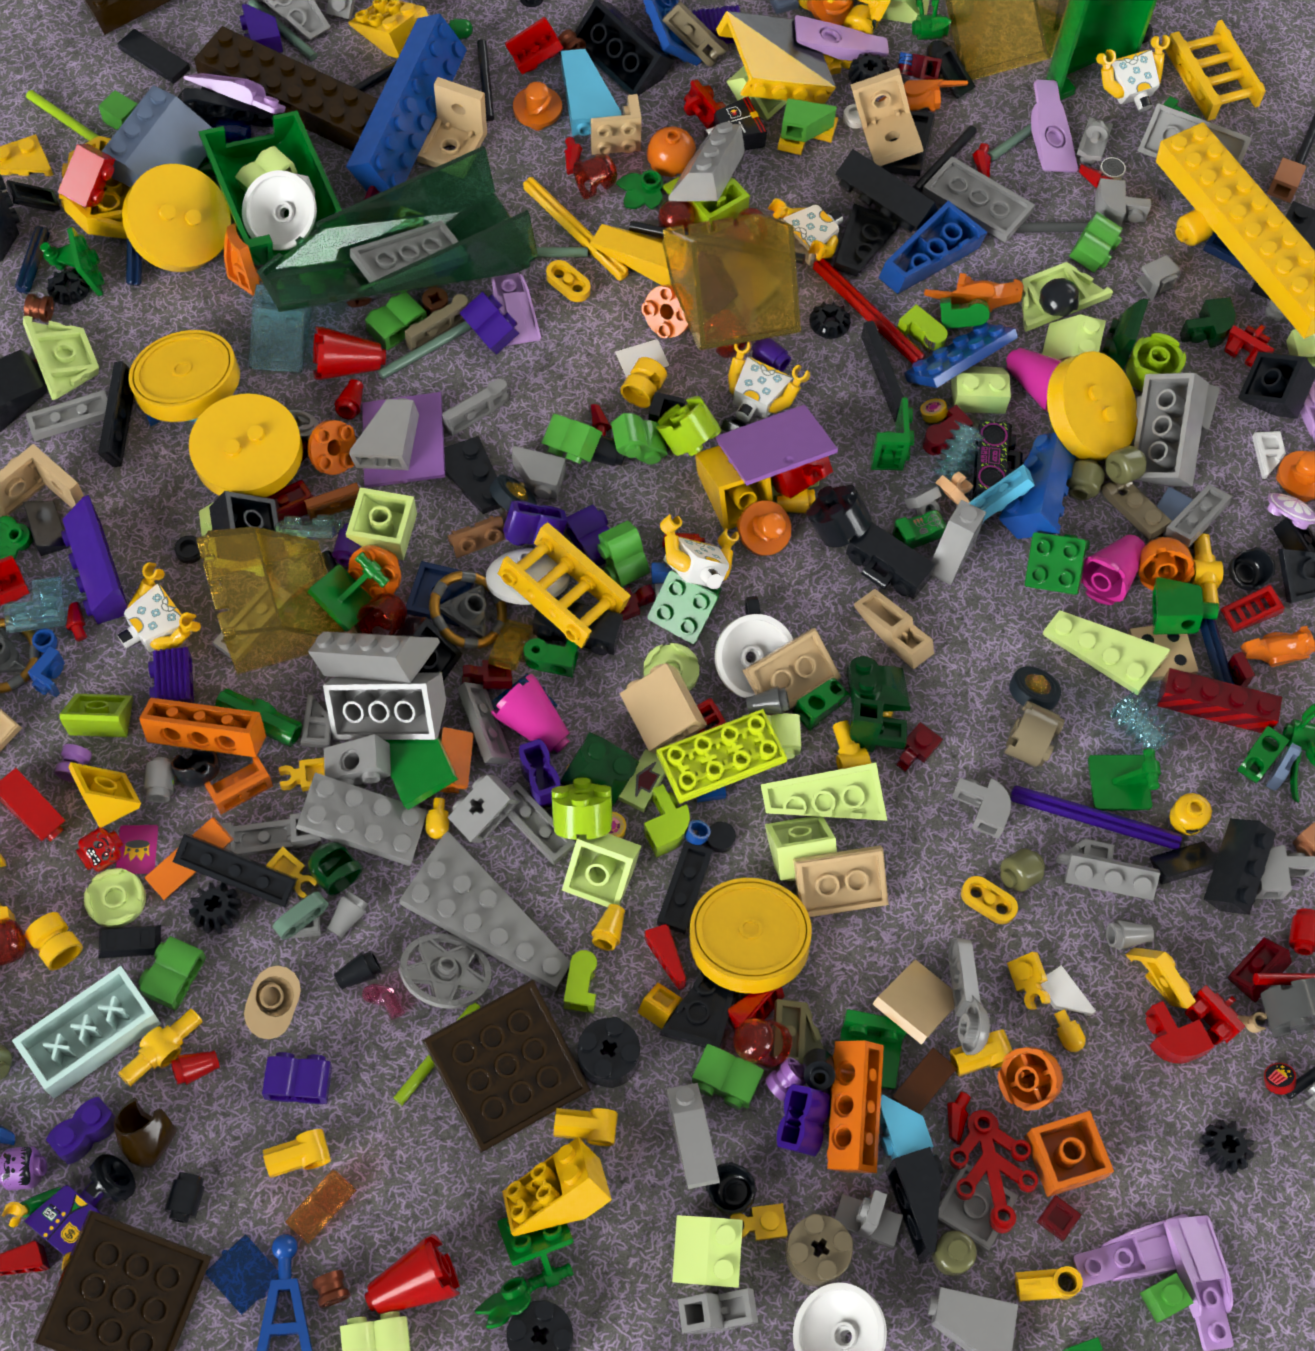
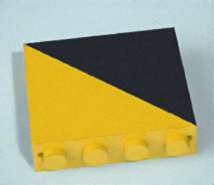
M732 11L725 12L716 30L721 37L734 38L749 79L740 93L741 96L786 101L789 98L819 104L827 102L836 85L823 53L797 42L795 19Z

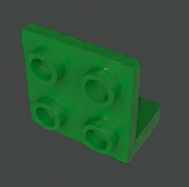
M902 397L895 423V432H877L870 460L871 470L903 471L905 461L910 460V446L914 445V430H910L909 423L912 424L913 408L908 407V397Z
M847 1009L843 1017L839 1041H869L884 1045L882 1088L895 1089L902 1041L907 1032L886 1016Z

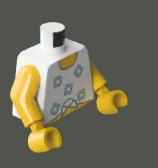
M1163 35L1162 43L1159 45V36H1154L1151 39V46L1155 48V52L1149 49L1116 59V53L1113 50H1106V56L1104 53H1099L1096 60L1099 64L1103 65L1101 75L1104 90L1114 98H1117L1118 102L1122 105L1135 101L1139 112L1149 110L1153 106L1149 97L1154 94L1161 83L1165 53L1162 51L1169 46L1170 38L1167 35Z
M774 198L768 209L774 211L773 217L775 219L782 218L779 235L796 252L806 254L805 262L810 266L816 260L820 261L821 258H832L839 243L838 225L843 223V216L840 211L835 209L826 214L819 205H813L808 208H790L781 199Z
M738 338L734 343L737 354L732 359L728 373L729 392L734 395L733 404L739 407L735 413L736 417L744 422H749L753 414L765 419L771 413L776 414L789 408L801 389L799 385L810 379V372L807 370L803 377L798 378V372L802 368L801 365H796L792 370V376H789L749 356L745 360L743 359L744 355L750 352L751 344L748 341L747 348L740 351L738 349L740 338Z
M669 514L660 523L661 530L667 534L664 538L666 554L663 560L683 580L711 589H718L722 581L729 577L733 559L731 547L739 539L738 532L735 531L729 537L727 535L728 529L726 528L717 540L718 544L722 547L720 549L715 545L676 536L675 531L682 526V520L679 516L671 519Z
M148 562L143 566L142 573L145 578L142 579L124 612L130 627L117 634L126 649L138 641L143 643L148 652L178 648L192 634L191 631L197 632L201 629L200 623L193 621L196 618V614L189 612L181 614L159 583L155 584V580H161L165 575L163 569H156L154 571L156 563Z

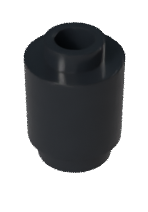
M601 435L591 460L615 467V464L622 466L625 456L617 452L614 438Z
M821 1048L810 1050L803 1058L804 1080L810 1088L824 1090L829 1088L835 1080L833 1057L828 1051Z
M179 1172L177 1179L173 1180L164 1209L165 1212L170 1213V1220L188 1223L189 1218H196L205 1189L202 1186L204 1178L190 1173Z

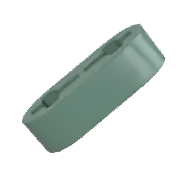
M320 892L311 893L279 917L273 924V929L282 940H287L319 917L327 909L329 903Z

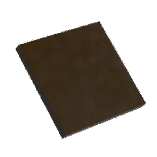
M533 979L422 1039L432 1062L480 1153L556 1111L557 1108H561L591 1091Z
M90 1210L33 1343L55 1351H175L212 1257Z

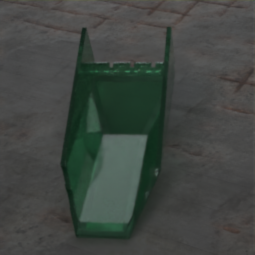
M482 146L316 222L317 229L305 239L299 236L295 240L297 246L284 256L278 253L257 270V274L277 310L284 312L428 290L433 287L440 288L514 274L530 267V262L536 259L538 253L528 210L511 217L497 195L494 194L495 188L486 148ZM441 220L459 241L370 283L350 257L351 248Z

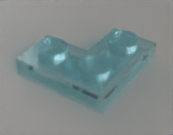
M319 514L317 518H312L310 522L301 521L299 516H284V520L276 523V535L333 538L341 529L342 520H334V515Z
M61 576L32 580L33 601L4 605L7 633L66 626Z

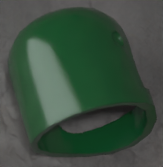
M339 842L322 844L314 850L308 861L309 872L328 896L341 893L353 884L363 871V866L359 861H356Z

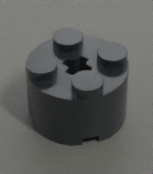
M853 485L835 488L826 486L818 492V498L806 511L808 519L826 546L832 548L850 544L848 539L855 535L857 538L861 537L868 530L872 522L867 507Z
M618 1017L603 1018L589 1024L580 1035L578 1041V1064L584 1077L589 1082L606 1088L619 1087L633 1077L640 1058V1042L634 1029ZM603 1050H614V1056L610 1057L608 1054L603 1055Z
M550 1301L530 1302L529 1306L521 1314L513 1315L507 1326L509 1351H571L573 1347V1328L568 1315L562 1308ZM539 1330L541 1333L548 1332L546 1344L542 1345L539 1341L532 1342L535 1339V1331Z

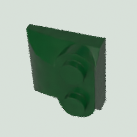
M1143 298L1134 303L1123 314H1120L1118 319L1113 317L1109 333L1113 334L1112 339H1106L1102 353L1113 359L1123 370L1137 340L1149 299Z
M867 656L856 657L850 662V665H847V679L852 705L855 697L883 701V712L910 711L911 707L903 668L878 665L874 659Z
M589 732L562 776L560 784L566 786L573 784L574 779L589 778L593 784L610 786L613 808L629 779L634 775L639 761L606 739Z

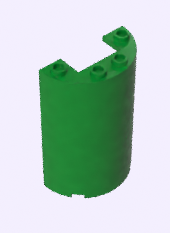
M1157 0L1068 1L1046 80H1054L1058 83L1060 101L1074 95L1076 88L1066 75L1096 63V57L1099 53H1104L1106 56V50H1113L1116 53V59L1139 53Z
M298 111L273 115V134L226 143L224 126L198 131L243 242L248 245L252 260L257 266L264 265L269 271L291 272L294 271L292 263L299 258L318 254L320 251L331 246L341 245L347 234L348 223ZM275 146L294 163L298 174L308 176L315 189L317 213L314 226L303 242L288 250H273V242L269 234L255 238L250 237L242 219V203L246 193L240 188L235 178L243 166L254 162L263 150ZM288 209L284 212L285 218L289 216Z

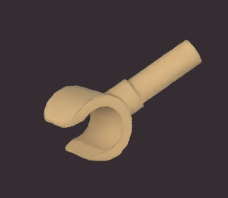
M1257 1012L1250 1016H1237L1252 1033H1258L1266 1029L1265 1027L1258 1026L1255 1022V1019L1260 1021L1267 1019L1266 1014L1263 1012Z

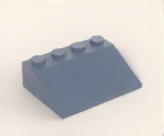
M153 85L102 150V152L116 159L113 165L114 173L111 178L132 187L142 174L159 165L182 164L199 170L207 159V154L198 131L207 130L212 127L178 97Z

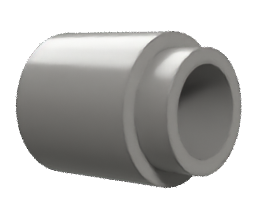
M156 757L153 758V761L146 763L143 792L146 794V800L150 802H168L174 792L175 774L172 770L170 759Z

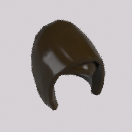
M135 1097L120 1109L114 1121V1130L119 1148L128 1161L137 1167H153L167 1150L178 1131V1128L173 1125L162 1109L155 1110L153 1116L144 1112Z

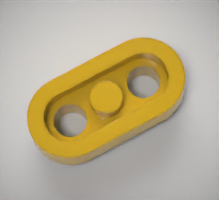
M563 260L552 261L547 266L546 278L548 283L573 302H583L589 298L591 293L590 281L573 266ZM562 275L563 277L557 278L555 276Z
M972 876L964 882L961 889V897L969 907L997 924H1008L1014 919L1018 912V904L1012 895L980 876ZM971 891H979L981 897H973ZM997 906H1002V907H1004L1005 910H1006V913H1005V914H1000V913H998L997 910H996V907H997Z

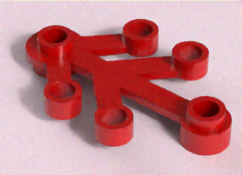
M977 1110L968 1118L967 1129L969 1134L960 1147L954 1148L951 1151L949 1163L954 1169L960 1170L965 1168L969 1160V1154L979 1142L982 1155L967 1177L957 1182L955 1193L961 1200L971 1199L977 1184L984 1174L987 1173L994 1205L989 1216V1223L994 1231L1007 1233L1015 1225L1016 1213L1007 1205L1000 1172L1016 1182L1024 1192H1032L1036 1189L1038 1177L1033 1171H1022L995 1152L993 1141L1010 1151L1013 1159L1019 1162H1024L1029 1158L1031 1146L1027 1141H1016L1000 1130L998 1120L994 1114L987 1110ZM986 1121L989 1127L983 1129L978 1125V1122ZM1023 1147L1026 1150V1154H1018L1015 1148ZM956 1154L962 1155L964 1162H956L953 1156ZM1024 1177L1031 1178L1033 1185H1025L1022 1179ZM960 1186H969L971 1192L968 1194L961 1192ZM998 1213H1007L1009 1220L1002 1221L999 1219Z

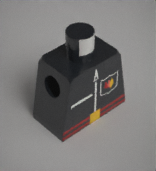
M745 97L717 110L714 113L713 127L704 130V137L706 138L717 124L723 122L741 124L745 150L763 148L766 145L767 130L749 97Z

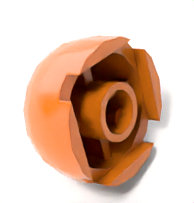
M669 126L658 130L650 138L647 148V160L651 164L650 167L660 175L667 177H676V174L683 173L696 152L695 141L686 130L680 127Z
M1159 537L1151 540L1143 547L1138 575L1142 585L1150 590L1154 588L1156 576L1188 583L1194 575V560L1188 547L1178 539Z
M1030 1046L1015 1049L1004 1057L1003 1060L1005 1061L1002 1064L1001 1070L998 1071L997 1077L999 1088L1009 1103L1015 1104L1022 1108V1110L1030 1111L1042 1109L1057 1098L1062 1089L1063 1074L1061 1066L1052 1054L1044 1049Z

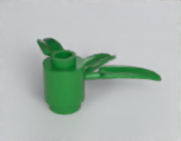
M916 0V6L919 7L920 15H917L916 20L912 22V34L917 36V40L941 39L943 36L948 35L949 25L952 21L947 16L937 14L939 0H932L933 13L924 15L923 1Z
M1313 704L1302 714V721L1293 719L1290 724L1286 723L1282 735L1290 740L1286 745L1287 747L1292 743L1302 747L1301 750L1305 751L1306 757L1315 766V724L1309 723L1315 717V704ZM1302 751L1293 762L1290 771L1291 794L1293 800L1297 803L1300 802L1298 769Z

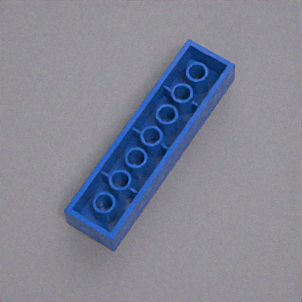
M440 13L417 18L346 165V168L366 191H368L370 186H375L386 200L399 197L437 116L434 92L435 81L440 77L452 82L467 51L466 47Z

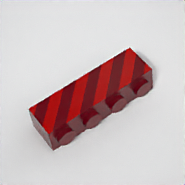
M1169 668L1161 681L1157 706L1262 733L1267 726L1274 729L1279 722L1282 696Z

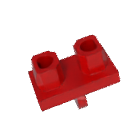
M698 79L692 80L690 91L684 97L686 102L683 108L684 112L688 116L696 115L707 129L712 128L714 113L726 107L723 102L716 103L714 101V90L710 85L702 86Z
M1261 324L1257 330L1248 325L1245 331L1234 325L1229 332L1224 352L1236 358L1243 348L1250 353L1245 360V364L1251 368L1258 352L1273 353L1275 349L1267 345L1271 338L1263 334L1266 329L1265 325Z
M1207 985L1193 996L1196 1002L1185 1010V1014L1192 1022L1203 1018L1211 1026L1207 1033L1214 1045L1224 1041L1228 1043L1246 1027L1237 1018L1239 1015L1231 1007L1236 999L1231 996L1225 1001Z

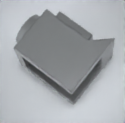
M1165 255L1142 266L1141 270L1145 275L1137 278L1136 282L1153 302L1156 293L1161 294L1174 287L1177 278L1180 276V268L1168 255Z

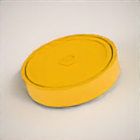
M163 164L146 171L132 185L123 203V226L131 245L146 261L168 271L188 272L209 263L223 249L227 226L231 225L230 209L216 183L203 172L182 164Z
M204 330L180 331L154 341L139 353L129 371V385L141 410L152 418L167 422H183L197 419L215 402L232 396L240 381V368L231 345L220 335Z
M1095 351L1084 352L1067 358L1056 366L1048 384L1047 406L1053 429L1064 447L1079 459L1100 461L1106 459L1111 452L1130 446L1137 428V403L1131 383L1122 368L1109 356Z
M238 394L215 402L198 417L189 437V454L198 477L215 494L220 496L224 491L266 498L280 491L293 479L302 461L303 443L295 418L285 406L267 396Z
M737 878L716 885L706 892L696 904L690 921V951L701 972L717 985L740 993L755 994L769 992L792 981L805 966L810 952L812 925L805 906L790 890L765 879Z

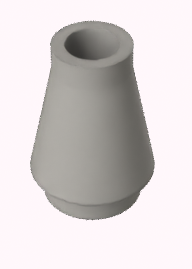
M348 891L345 897L341 896L327 929L342 938L366 913L364 910L368 904Z
M1115 920L1114 923H1109L1106 928V939L1110 947L1122 950L1142 943L1152 942L1154 930L1150 924L1143 925Z

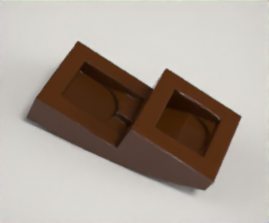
M932 1048L891 1099L920 1114L956 1071L957 1067L935 1048Z

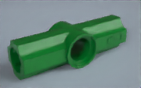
M227 688L221 691L216 698L215 706L260 712L266 736L291 747L293 744H296L303 728L302 723L277 712L271 704L262 699L255 698L251 700Z

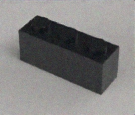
M574 602L567 609L580 619L593 606ZM536 609L532 621L533 635L544 641L556 640L564 642L566 645L568 639L565 634ZM606 610L588 627L592 632L583 647L591 649L593 653L598 655H614L623 628V614Z
M1230 818L1204 900L1219 911L1250 915L1276 833L1261 821Z

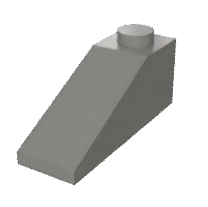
M698 1083L668 1088V1110L688 1189L720 1183Z

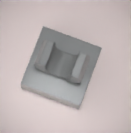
M938 486L927 487L905 498L904 501L908 509L917 508V515L922 516L926 513L927 505L930 506L931 511H940V506L935 499L942 495Z

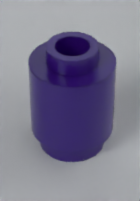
M769 336L758 338L752 346V357L755 360L781 372L787 368L791 361L788 351Z
M349 523L344 524L343 528L339 530L332 553L337 563L343 566H348L352 554L362 547L346 537Z

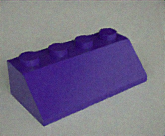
M83 496L62 519L66 530L61 531L66 547L71 546L73 552L68 554L73 570L78 569L80 576L75 577L80 593L85 592L87 599L83 600L85 611L88 617L93 615L97 624H101L125 616L124 612L128 604L101 521L90 496Z

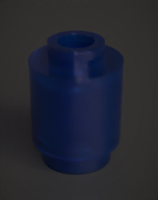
M219 118L217 123H213L212 128L224 126L226 143L251 138L250 124H245L244 121Z

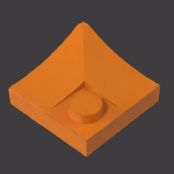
M235 223L227 226L224 241V261L227 277L252 296L262 292L259 283L261 281L259 278L260 274L254 267L249 247L240 239Z

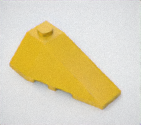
M601 224L589 244L660 285H674L683 290L693 273L697 255L699 254L679 242Z

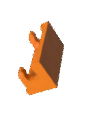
M442 727L439 731L438 736L458 778L457 781L440 790V792L459 793L460 789L468 788L474 733Z
M258 756L252 758L253 763L214 784H211L210 781L204 784L221 815L273 787L271 778Z

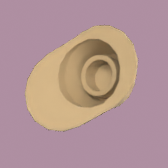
M272 966L266 968L259 973L252 985L245 1004L244 1018L249 1030L259 1038L268 1040L277 1038L287 1030L299 1001L301 988L297 976L287 967Z

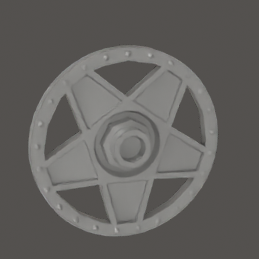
M435 933L417 938L406 947L400 960V976L410 993L424 1003L439 1008L456 1009L472 1005L484 996L491 981V967L484 953L475 946L451 934ZM437 942H448L458 945V947L446 951ZM418 948L423 961L407 966L409 956ZM474 957L478 959L483 968L484 977L469 968ZM414 983L430 984L433 996L420 990ZM457 989L475 992L468 997L453 1000Z

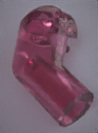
M371 984L363 989V999L371 1004L385 1006L391 1020L404 1015L405 1011L393 988Z

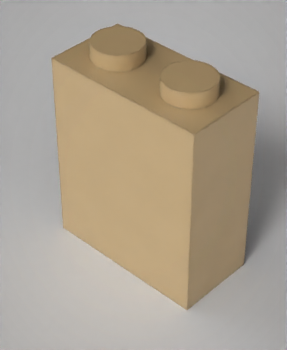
M668 663L653 667L650 670V674L642 679L630 682L627 685V689L619 693L647 749L656 754L657 749L691 737L707 726L678 669Z

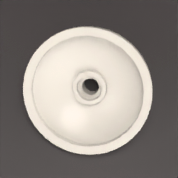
M270 171L258 177L248 188L242 203V219L251 238L269 234L273 242V250H288L299 245L310 234L316 219V200L311 188L301 177L288 171ZM288 209L289 216L285 218L284 212Z
M521 548L509 551L491 563L486 572V582L488 589L494 596L513 604L531 605L512 586L507 585L497 573L506 556L510 557L515 563H518L534 548ZM543 555L525 572L538 582L558 564L548 555ZM568 573L563 574L546 590L553 597L559 596L567 588L570 575Z
M762 614L745 615L732 621L722 631L715 648V665L724 685L740 697L754 696L755 693L742 670L793 640L788 629L778 620ZM748 652H750L753 656L751 662H748L746 660V655Z
M831 1283L815 1290L801 1305L794 1322L793 1344L795 1351H884L886 1346L887 1328L880 1306L868 1292L852 1284ZM848 1332H851L852 1339L849 1343H846L845 1336Z

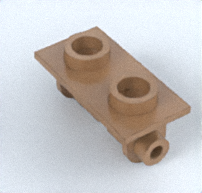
M489 516L488 519L475 523V527L470 528V526H467L457 531H451L447 538L450 545H453L456 558L506 540L503 532L504 523L502 517Z

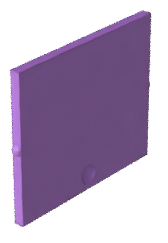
M441 392L400 397L413 400L419 413L409 470L364 468L365 487L406 484L407 482L445 477ZM387 399L362 403L363 431Z
M805 404L716 436L717 443L746 486L838 453L837 447L824 431L823 426L818 423Z

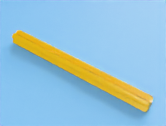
M529 177L523 182L524 190L583 247H587L588 252L617 280L622 281L629 275V270L624 264L589 245L594 235L533 177Z

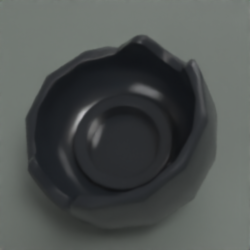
M1066 278L1052 279L1041 289L1039 303L1044 312L1052 316L1067 317L1073 310L1078 309L1080 301L1079 290L1072 281Z
M1258 547L1240 551L1234 555V558L1231 559L1228 565L1229 576L1235 586L1246 591L1257 590L1268 584L1274 576L1275 562L1268 552Z
M193 749L192 755L189 758H184L178 754L172 761L171 766L177 779L182 784L196 788L204 786L208 781L211 782L218 775L221 763L216 752Z
M733 1162L719 1164L717 1171L720 1183L706 1186V1191L713 1205L719 1211L731 1215L745 1212L754 1203L757 1192L752 1174L745 1167Z

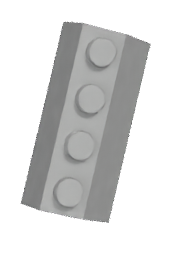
M723 122L713 128L697 147L694 156L687 164L668 196L669 201L719 200L745 153L741 124Z
M1145 374L1134 446L1144 453L1147 464L1144 475L1137 480L1164 486L1193 487L1209 384L1198 374Z
M322 632L308 652L323 676L411 683L440 641L434 637Z
M442 672L418 673L411 683L334 677L323 684L333 740H355L376 734L383 740H435L438 738L446 704Z

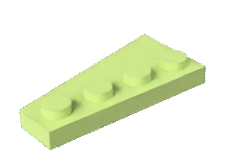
M1060 610L1043 631L1045 637L1136 695H1139L1171 650Z
M877 763L761 784L765 810L768 814L888 821Z

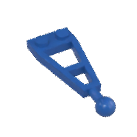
M289 1234L279 1235L272 1243L273 1255L278 1259V1280L270 1281L257 1351H269L271 1337L299 1335L301 1350L313 1351L299 1280L297 1278L291 1279V1258L297 1253L298 1243ZM290 1291L296 1322L274 1324L279 1293Z

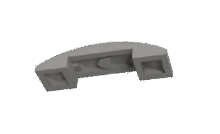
M301 813L290 814V819L233 826L231 822L221 823L223 828L234 839L224 849L241 856L277 853L282 846L287 851L321 841L322 837L295 829Z

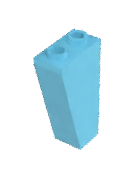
M586 49L561 51V70L572 136L590 135L592 118L622 116L618 105Z

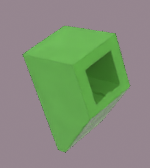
M787 98L781 138L806 142L833 128L837 106Z

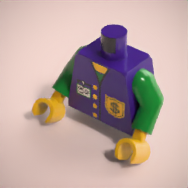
M91 1181L80 1195L68 1185L63 1188L56 1187L28 1198L21 1203H8L4 1208L2 1217H5L7 1214H14L15 1216L9 1223V1226L13 1228L20 1224L22 1217H25L26 1220L24 1222L64 1255L62 1270H64L88 1212L92 1210L102 1214L95 1206L103 1198L104 1194L101 1190H96L97 1184L94 1181Z

